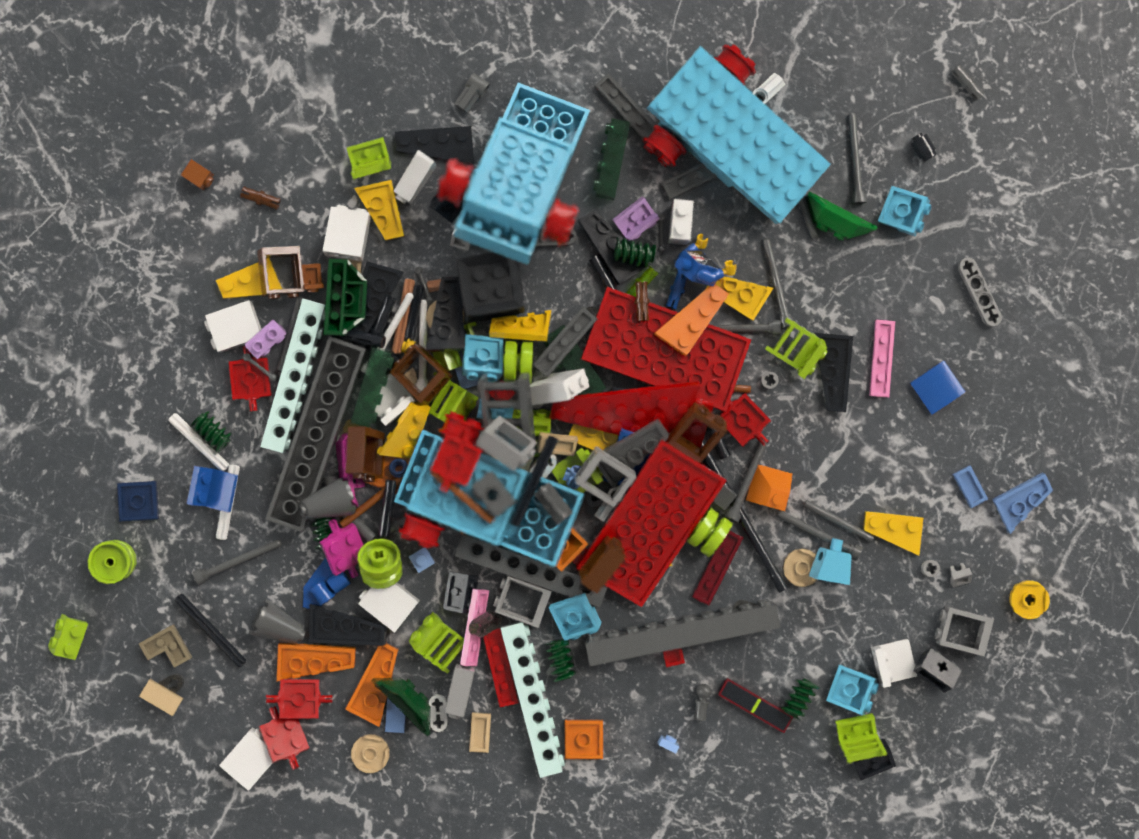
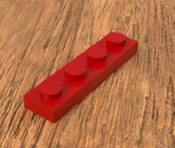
M501 628L482 632L499 707L519 703Z

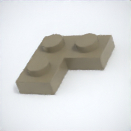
M174 624L139 643L147 660L165 651L174 668L192 658Z

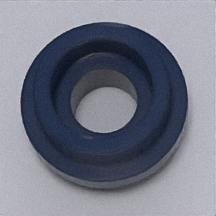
M395 459L390 463L389 471L396 478L404 477L408 464L403 459ZM402 466V470L397 472L396 467Z

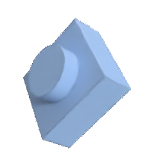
M426 547L409 556L418 573L435 563Z
M666 735V737L660 736L658 740L660 746L674 753H677L679 749V744L676 743L677 739L670 735Z

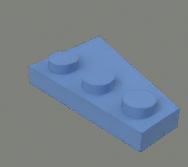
M1042 472L992 499L1008 533L1011 534L1015 527L1027 518V514L1053 491L1045 473Z

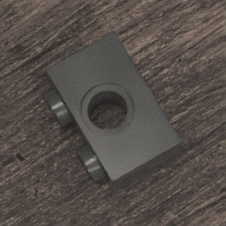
M489 471L472 485L475 489L472 491L479 501L482 499L486 503L485 509L491 516L500 517L517 503L493 471ZM494 489L497 491L498 497L496 500L491 501L488 494Z

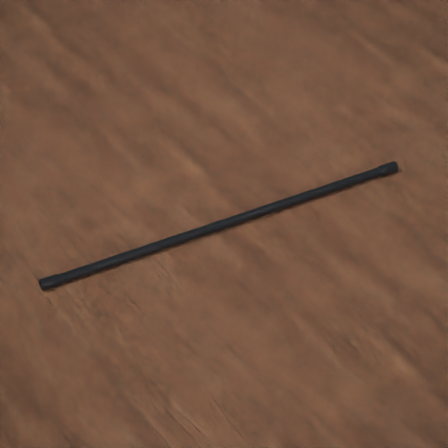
M597 255L589 261L593 269L600 277L605 288L610 287L618 290L600 256ZM704 440L702 442L701 448L706 444ZM709 452L704 458L705 463L709 469L724 477L714 457ZM726 481L725 485L731 489L730 485ZM735 499L731 502V507L733 506ZM741 506L739 522L767 569L777 591L780 593L786 590L788 585L776 568Z

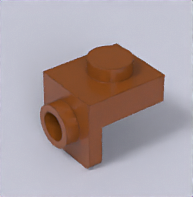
M302 264L304 289H307V292H318L319 288H324L321 281V264Z

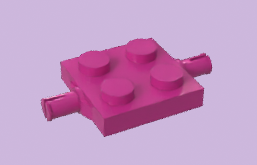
M331 520L329 525L332 533L320 541L330 569L335 576L348 570L350 577L355 578V576H358L355 565L358 563V553L363 546L357 527L351 523L344 528H339L337 520Z

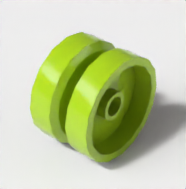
M506 341L505 353L503 354L504 382H515L517 372H520V375L521 373H529L530 384H532L533 342H523L520 354L518 353L516 341Z
M712 508L705 512L686 541L693 547H697L703 541L700 552L707 557H710L719 547L733 524L726 518H721L716 523L719 513Z
M374 539L361 547L358 553V564L364 583L372 588L385 589L393 586L400 580L403 574L400 550L395 543L387 539Z
M105 541L96 545L90 552L88 569L91 575L99 582L106 584L117 583L128 578L134 572L137 563L136 554L133 548L124 541Z

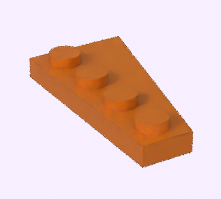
M716 284L709 286L654 335L686 357L729 293Z
M279 642L277 681L354 668L356 647Z
M388 643L384 646H378L345 710L380 727L387 697L371 680L373 678H392L398 648Z

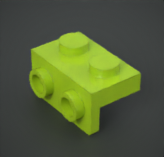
M61 614L60 619H57L55 624L56 631L54 637H51L48 647L50 652L56 656L76 660L88 623Z

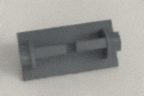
M550 482L534 493L557 524H560L573 513Z

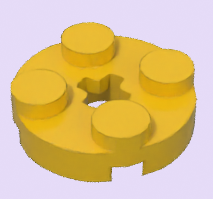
M1026 580L1013 586L1009 601L1014 613L1025 619H1036L1048 609L1050 598L1047 590L1040 583ZM1031 594L1034 602L1032 601L1030 605H1027L1025 598Z

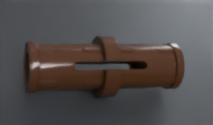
M246 186L242 189V191L249 193V195L241 193L240 198L256 202V205L259 206L265 205L278 210L280 205L274 204L272 201L281 203V198L267 195L265 191L261 190L259 192Z
M635 282L637 321H649L648 304L650 299H648L647 282Z

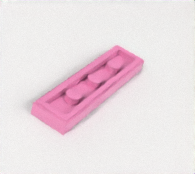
M875 320L869 396L889 398L895 321Z
M472 590L460 662L462 666H477L489 590Z

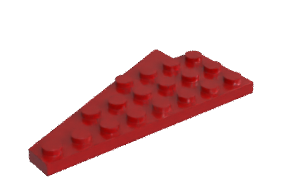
M696 381L576 395L569 400L553 402L549 418L616 435L620 434L621 428L636 432L659 419L669 434L694 403L705 406L712 413L714 402L696 398L700 387V382ZM695 418L681 436L701 448L708 425Z

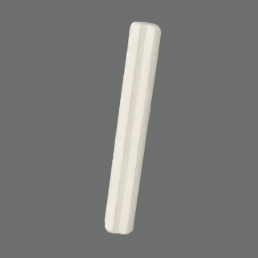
M174 413L169 418V422L219 470L225 471L228 468L229 463L216 453L178 414Z
M231 464L228 467V472L238 475L240 467ZM232 508L230 513L220 511L216 533L217 539H227Z

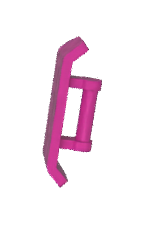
M343 433L335 445L339 478H343V481L346 480L354 496V500H351L352 506L355 505L357 508L359 503L355 498L354 488L365 487V482H363V479H355L356 483H353V476L345 473L348 433Z

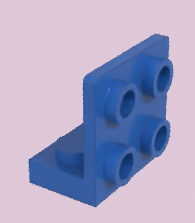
M194 466L187 504L206 506L230 513L238 475L209 467Z

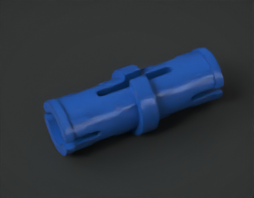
M680 270L677 271L674 284L670 286L671 292L665 304L666 307H671L677 310L681 295L685 292L684 286L687 281V277Z

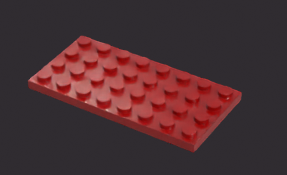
M607 287L596 316L598 320L593 324L581 360L652 386L698 381L700 382V387L696 398L714 402L713 408L726 412L752 339L708 324L685 357L654 335L678 312L650 302L648 304L649 321L642 320L638 322L637 304H635L636 297Z
M661 439L636 476L634 483L628 488L623 499L618 503L577 565V569H581L606 536L617 538L622 542L626 559L606 582L605 586L642 607L727 480Z

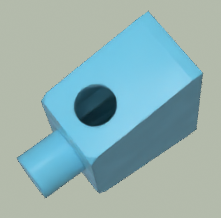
M832 538L830 549L822 547L818 549L809 573L810 577L850 585L852 556L850 553L841 551L843 540Z

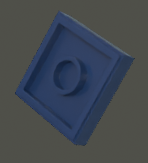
M157 481L117 483L119 522L159 519Z

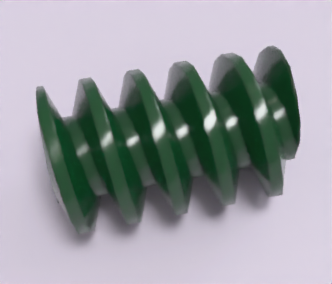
M618 237L614 250L615 261L617 262L619 257H622V263H625L627 258H629L630 265L633 264L634 260H637V266H640L643 261L645 268H647L649 263L654 261L656 245L653 244L650 248L649 244L645 243L642 247L641 241H638L635 245L634 240H630L627 244L626 238H623L620 242Z
M210 411L199 415L190 426L195 425L194 431H200V437L206 436V443L212 441L210 447H217L216 453H219L231 442L229 438L232 433L224 434L226 427L219 429L221 422L219 421L214 424L215 416L208 418Z
M334 517L313 519L315 522L311 524V527H317V529L312 531V534L318 535L313 541L319 543V545L315 546V549L323 550L320 541L332 533L329 521L334 519Z
M559 639L545 643V645H551L546 652L553 654L548 657V660H554L550 667L556 668L551 674L558 676L553 682L570 679L576 674V671L571 669L574 667V663L569 662L573 659L572 655H568L571 652V648L565 647L569 644L568 640Z
M805 678L795 680L799 686H792L795 693L788 694L792 700L785 699L788 707H781L784 712L798 720H801L798 716H805L802 709H809L806 702L812 703V699L809 696H816L812 689L820 688Z

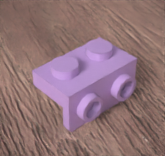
M642 196L612 220L622 235L630 241L638 239L643 231L655 226L660 218Z
M271 320L245 343V347L257 359L260 356L264 357L270 352V348L275 343L279 344L285 338L286 331L275 320Z

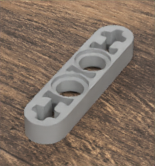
M969 257L962 259L958 263V271L984 324L989 327L997 326L1002 320V315L977 263ZM965 261L967 264L971 263L972 266L969 268V270L971 273L976 272V275L967 278L966 275H969L970 273L968 269H963ZM973 278H977L981 283L978 289H974L971 286ZM982 295L987 296L989 299L987 306H982L979 303V298ZM991 306L993 307V309L989 311L992 315H996L997 318L994 319L995 323L993 321H988L990 314L988 311L984 313V309H988Z

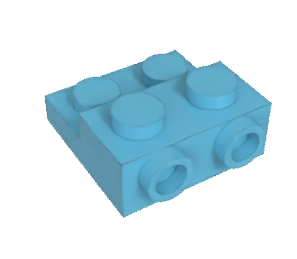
M892 186L878 222L916 237L917 232H922L924 227L922 220L924 215L930 213L932 205L929 204L930 200L926 196Z
M465 334L462 376H467L469 380H477L478 377L481 378L483 374H487L488 382H495L497 379H500L503 374V338Z
M585 593L550 604L549 610L564 641L578 639L586 633L593 634L601 626L602 622L594 606L591 607Z
M839 665L826 701L860 715H865L872 708L873 702L870 701L872 694L876 695L879 689L878 679Z

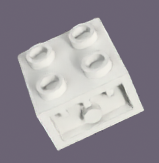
M391 373L363 396L381 418L385 426H388L398 418L410 402H417Z
M908 639L871 647L879 684L883 688L891 686V682L917 676L913 671L915 664Z

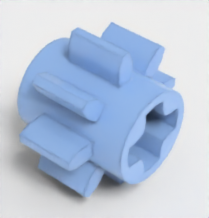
M581 466L567 467L563 480L566 481V485L571 489H578L580 487L575 483L574 476Z

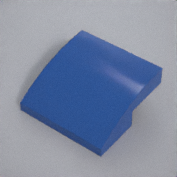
M944 360L910 383L931 414L942 409L966 392Z

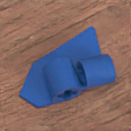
M326 557L304 586L303 608L310 609L311 603L322 606L334 598L335 594L351 584L344 571L337 576L332 573Z

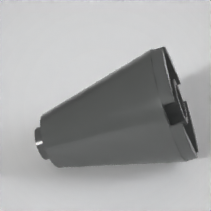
M339 478L302 500L299 506L301 516H305L306 519L353 515L356 511V506H352L351 500H354V496L346 480L343 481V478Z
M265 598L263 602L266 604L264 607H259L251 625L254 627V630H249V634L294 644L297 641L301 642L306 632L303 630L304 626Z

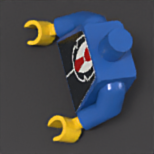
M698 234L696 243H692L678 255V259L675 262L676 268L689 280L709 286H714L716 281L725 277V274L729 276L734 275L736 265H733L732 260L726 261L725 268L721 269L705 253L698 250V248L705 249L708 238L702 240L703 234Z

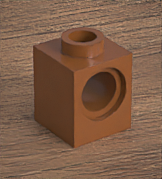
M192 159L181 174V176L202 190L208 188L214 180L212 172Z

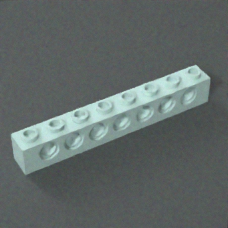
M302 299L260 447L280 453H286V450H290L292 439H290L291 432H295L297 427L295 418L297 413L301 412L303 402H300L302 394H306L308 388L306 379L307 376L312 374V358L317 356L318 347H316L318 339L321 340L324 331L321 328L323 321H325L326 305ZM310 316H314L316 324L310 327L307 324V319ZM306 334H309L311 337V342L308 345L302 343V337ZM304 353L306 360L299 364L297 362V355ZM298 371L301 376L297 382H294L291 378L292 373ZM289 390L295 392V398L291 401L286 397V393ZM284 408L290 411V416L287 419L281 416V411ZM280 426L285 430V434L281 438L276 435V429Z
M521 621L501 626L539 776L542 778L562 772V766H565L563 755L558 754L557 748L560 747L558 736L553 735L552 729H555L553 717L549 718L547 710H550L548 698L544 699L542 692L545 691L543 680L539 681L537 673L541 672L538 661L534 662L533 654H536L533 643L529 644L528 636L531 635L528 624L524 625ZM515 638H522L524 645L516 647L513 641ZM520 657H527L529 663L526 666L520 665L518 662ZM531 675L534 678V682L526 684L523 681L524 676ZM530 694H537L539 700L532 703L528 700V696ZM540 712L544 715V718L541 721H536L533 715ZM546 731L549 737L541 740L538 737V733ZM551 750L554 755L551 758H545L543 752Z

